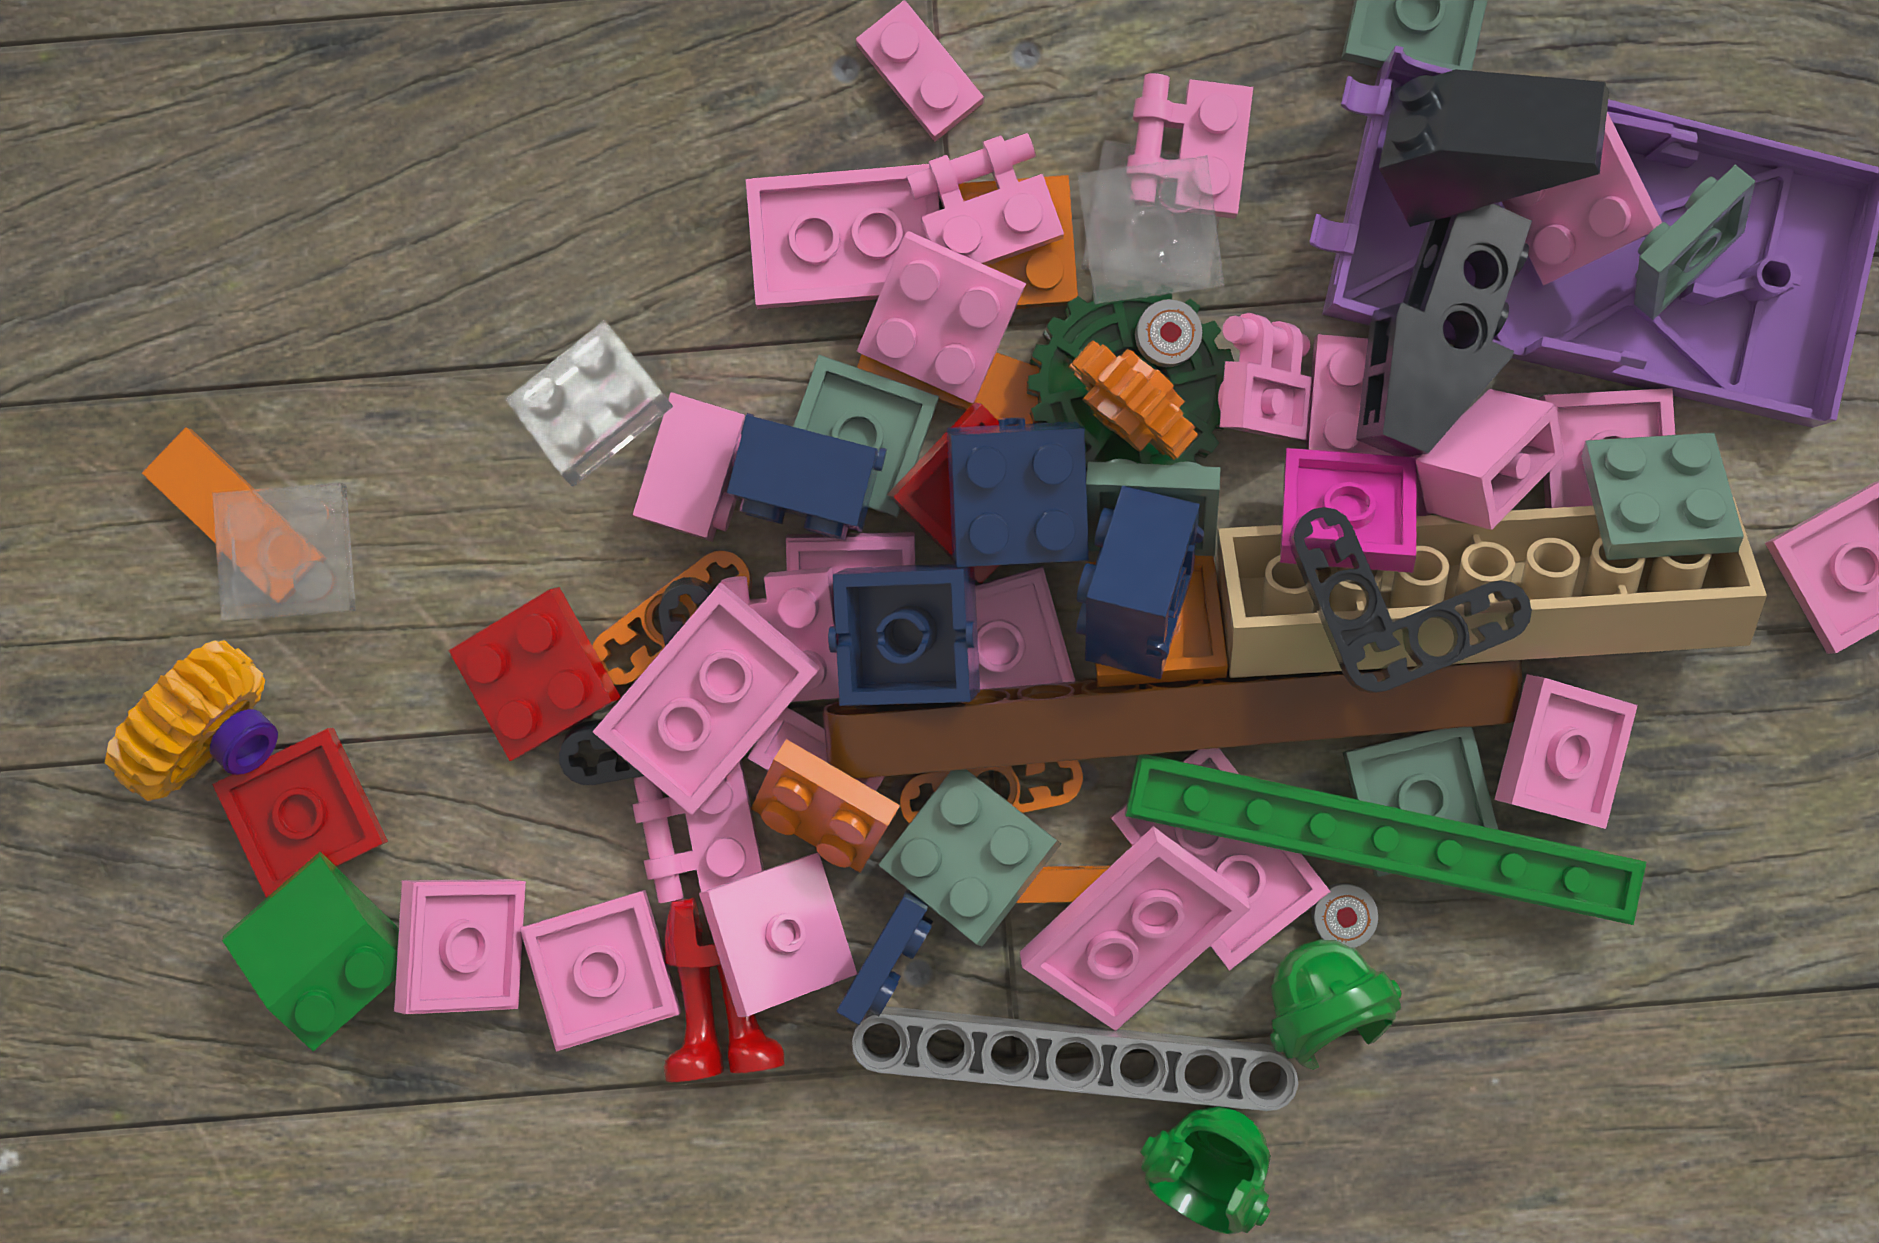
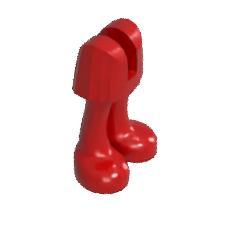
M695 898L671 901L666 926L665 958L666 964L678 967L685 1004L686 1033L681 1048L665 1060L663 1067L666 1082L704 1079L724 1072L712 1004L710 967L717 966L728 1020V1061L730 1073L756 1072L785 1065L782 1046L777 1040L764 1034L757 1022L756 1015L737 1016L715 943L703 945V929Z

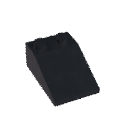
M1458 69L1433 77L1429 75L1416 77L1405 85L1395 88L1379 170L1410 227L1600 174L1609 90L1606 83L1602 81Z

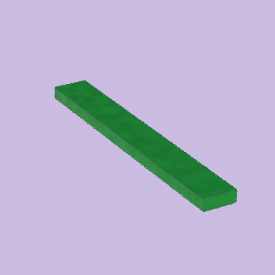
M1147 754L1137 755L1125 810L1126 817L1634 925L1647 863L1637 859Z

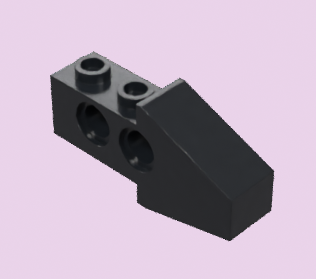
M1491 204L1430 221L1403 303L1378 309L1373 313L1369 328L1356 440L1394 456L1411 457L1428 454L1513 357L1514 350L1497 344L1492 340L1501 331L1507 320L1509 304L1505 301L1513 278L1519 274L1527 260L1529 245L1525 241L1532 220L1496 204ZM1465 260L1472 265L1475 271L1474 287L1468 283L1464 276L1463 266ZM1445 319L1452 324L1455 330L1456 339L1453 347L1448 344L1443 334Z

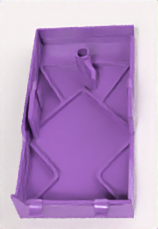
M1400 46L1394 47L1379 69L1375 86L1359 83L1351 76L1347 77L1341 106L1347 111L1367 116L1343 223L1330 221L1316 214L1310 238V245L1336 253L1322 315L1370 325L1375 310L1403 303L1430 223L1427 222L1412 227L1408 225L1379 170L1395 88L1401 87L1419 76L1429 75L1433 77L1452 71L1451 69L1415 60L1407 56L1403 52L1404 47ZM1608 99L1607 112L1662 223L1666 222L1669 226H1672L1687 211L1685 204L1688 198L1703 181L1709 177H1714L1718 181L1736 164L1755 180L1745 232L1654 320L1634 305L1637 282L1635 274L1638 270L1640 256L1638 249L1648 234L1544 286L1528 255L1522 270L1513 278L1505 301L1509 304L1507 320L1501 331L1493 337L1492 341L1514 350L1512 358L1642 389L1672 388L1673 396L1811 428L1836 421L1879 231V167ZM1502 202L1494 203L1502 208H1505ZM1465 260L1463 266L1464 276L1468 283L1474 287L1475 271L1472 265ZM1445 319L1443 325L1444 337L1448 344L1454 345L1456 339L1455 330L1452 324Z

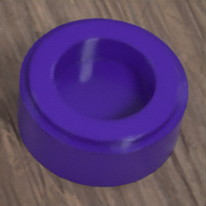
M247 709L240 711L228 718L217 729L210 743V754L228 773L233 775L248 773L262 765L272 754L278 739L277 728L258 710Z

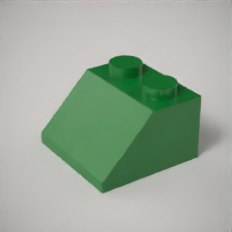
M321 852L301 867L223 935L222 938L223 943L266 1008L312 1051H315L396 980L399 927Z

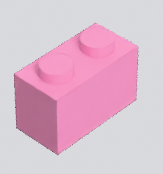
M1489 389L1462 414L1428 454H1422L1416 460L1418 478L1421 483L1426 511L1492 530L1564 457L1556 405Z
M671 392L633 516L640 520L713 542L716 529L726 531L737 500L727 494L746 416Z

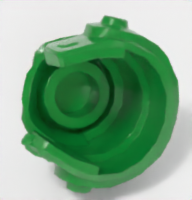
M1321 939L1300 945L1287 953L1276 967L1273 984L1271 985L1272 1000L1276 1018L1272 1020L1273 1032L1270 1034L1271 1043L1277 1052H1283L1288 1059L1295 1058L1302 1066L1315 1070L1319 1067V1064L1314 1054L1333 1040L1357 1028L1366 1044L1369 1045L1377 1041L1392 1026L1396 1018V1012L1401 1010L1399 999L1402 993L1400 987L1395 980H1390L1383 970L1376 972L1371 968L1354 947H1349L1337 940Z
M1208 1106L1189 1112L1169 1132L1162 1130L1156 1137L1149 1136L1140 1151L1144 1157L1141 1170L1145 1173V1181L1150 1191L1166 1205L1207 1229L1228 1235L1240 1232L1248 1233L1255 1225L1262 1226L1270 1213V1209L1267 1207L1269 1195L1264 1191L1271 1155L1264 1134L1255 1122L1245 1114L1229 1107Z

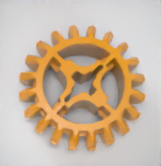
M225 640L205 643L202 647L193 649L184 660H178L169 672L164 676L160 675L158 682L149 691L143 693L142 699L135 707L128 711L125 721L116 728L115 736L108 743L104 762L115 773L114 777L130 792L138 793L146 801L167 797L172 791L179 790L188 779L194 778L199 770L207 763H211L213 759L210 754V743L217 729L234 714L243 710L253 709L260 701L261 693L264 690L265 678L263 673L253 664L254 661L239 648L234 649Z

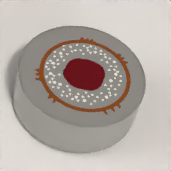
M1168 299L1152 304L1140 317L1135 331V340L1140 353L1149 362L1160 367H1174L1186 362L1196 352L1202 339V325L1198 315L1189 305L1178 300Z
M1337 883L1328 886L1331 892L1312 906L1311 919L1315 931L1323 940H1337L1349 947L1355 948L1364 944L1371 938L1378 924V910L1373 898L1365 890L1353 884Z

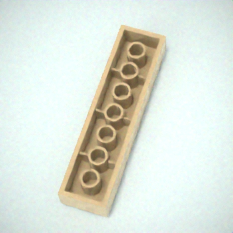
M1734 497L1733 500L1744 534L1738 552L1607 560L1592 505L1511 510L1492 530L1439 515L1416 516V560L1413 573L1371 570L1392 621L1406 617L1489 582L1500 580L1513 582L1524 590L1530 599L1532 609L1530 623L1524 632L1514 639L1453 664L1750 646L1767 597ZM1282 525L1218 529L1215 570L1230 678L1342 671L1297 564L1280 563ZM1329 566L1322 570H1315L1320 583H1322L1338 571L1354 568ZM1344 581L1334 586L1330 593L1329 602L1331 609L1337 616L1342 619L1352 620L1359 617L1364 611L1366 598L1361 587L1353 582ZM1491 593L1488 595L1490 607L1468 617L1464 615L1463 604L1455 607V610L1462 616L1468 626L1470 645L1478 642V638L1471 631L1475 627L1490 622H1498L1502 630L1507 628L1505 617L1509 613L1514 612L1510 600L1498 602L1494 594ZM1429 618L1419 628V645L1429 655L1443 656L1453 645V630L1444 620ZM1399 629L1393 632V636L1401 645L1392 649L1375 652L1370 644L1365 645L1363 648L1366 657L1357 663L1358 670L1379 669L1390 662L1405 657L1407 659V667L1417 666L1405 650L1402 630Z

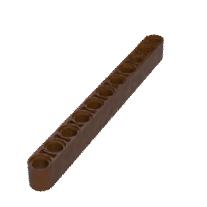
M1522 660L1451 664L1393 689L1376 693L1357 690L1349 684L1342 671L1230 678L1229 669H1227L1226 678L1108 687H1097V680L980 689V692L970 702L840 706V703L836 702L823 709L827 763L856 779L1515 722L1522 695ZM1417 666L1407 667V669L1409 671L1416 668ZM1382 668L1359 670L1361 674L1373 673L1378 682L1384 679Z

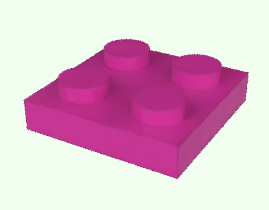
M1286 448L1280 563L1297 564L1291 551L1289 539L1291 528L1298 518L1312 509L1327 507L1336 509L1347 517L1353 526L1371 570L1413 573L1416 560V457ZM1312 521L1313 533L1304 539L1309 550L1320 548L1330 567L1354 568L1349 557L1337 564L1330 550V544L1339 539L1336 529L1334 527L1323 529L1319 521Z

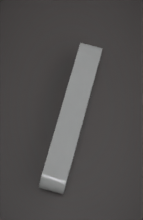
M885 1006L879 1017L867 1011L860 1025L856 1024L852 1038L853 1053L857 1061L868 1070L887 1074L1261 1111L1279 1110L1288 1105L1294 1098L1298 1087L1297 1072L1292 1063L1283 1053L1277 1052L1273 1046L1263 1043L1122 1029L1115 1031L1112 1028ZM879 1023L892 1026L900 1036L898 1047L889 1054L880 1055L872 1052L864 1042V1033L870 1026ZM948 1029L961 1036L964 1047L958 1057L943 1061L936 1059L930 1053L927 1043L934 1033L939 1030ZM1005 1036L1020 1038L1028 1047L1024 1060L1013 1067L999 1065L991 1055L993 1045L997 1040ZM1077 1042L1084 1044L1091 1051L1089 1064L1078 1073L1064 1072L1056 1065L1057 1052L1068 1043ZM1133 1049H1144L1154 1055V1065L1151 1072L1141 1079L1133 1080L1125 1077L1120 1072L1122 1058ZM1200 1055L1215 1058L1218 1069L1211 1082L1196 1086L1189 1084L1185 1080L1184 1072L1186 1065L1191 1059ZM1268 1061L1279 1064L1281 1076L1278 1084L1273 1089L1266 1092H1258L1250 1088L1249 1077L1256 1065Z

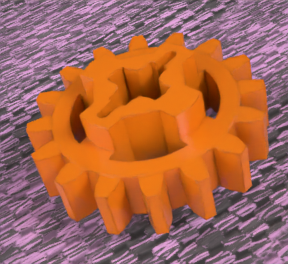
M1092 340L1069 365L1075 372V377L1087 386L1085 389L1088 393L1082 400L1091 407L1095 413L1094 416L1137 451L1140 452L1150 442L1161 454H1167L1172 460L1179 458L1198 436L1193 430L1195 428L1194 425L1182 416L1184 413L1179 408L1185 401L1173 389L1174 385L1159 370L1149 366L1133 351L1127 349L1121 356L1116 357L1105 345L1102 344L1100 346Z

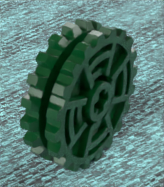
M1128 281L1122 293H1115L1109 283L1098 286L1092 295L1091 302L1087 303L1079 296L1068 302L1067 308L1064 310L1066 320L1053 317L1045 327L1042 335L1049 345L1036 344L1029 364L1037 366L1039 373L1028 376L1027 394L1038 397V404L1030 410L1033 424L1077 422L1084 428L1086 473L1088 462H1107L1113 459H1127L1137 464L1173 465L1178 462L1196 463L1194 455L1206 458L1220 443L1213 434V431L1224 430L1223 427H1220L1221 411L1218 404V393L1224 381L1225 361L1234 362L1231 349H1218L1214 341L1221 332L1215 321L1205 324L1201 323L1202 339L1198 349L1186 362L1178 366L1160 367L1152 364L1143 357L1136 344L1135 331L1140 317L1152 304L1162 300H1172V288L1160 285L1154 294L1144 293L1141 281ZM1190 298L1185 304L1189 305L1198 314L1200 305ZM1092 340L1100 346L1102 344L1105 345L1116 357L1121 356L1127 349L1133 351L1149 366L1159 370L1174 385L1173 389L1185 401L1179 408L1184 413L1182 416L1194 425L1195 428L1193 430L1198 434L1178 459L1172 460L1167 454H1161L1150 442L1140 452L1137 451L1127 441L1101 423L1094 416L1095 413L1091 407L1082 400L1088 393L1085 389L1087 386L1075 377V372L1069 365Z

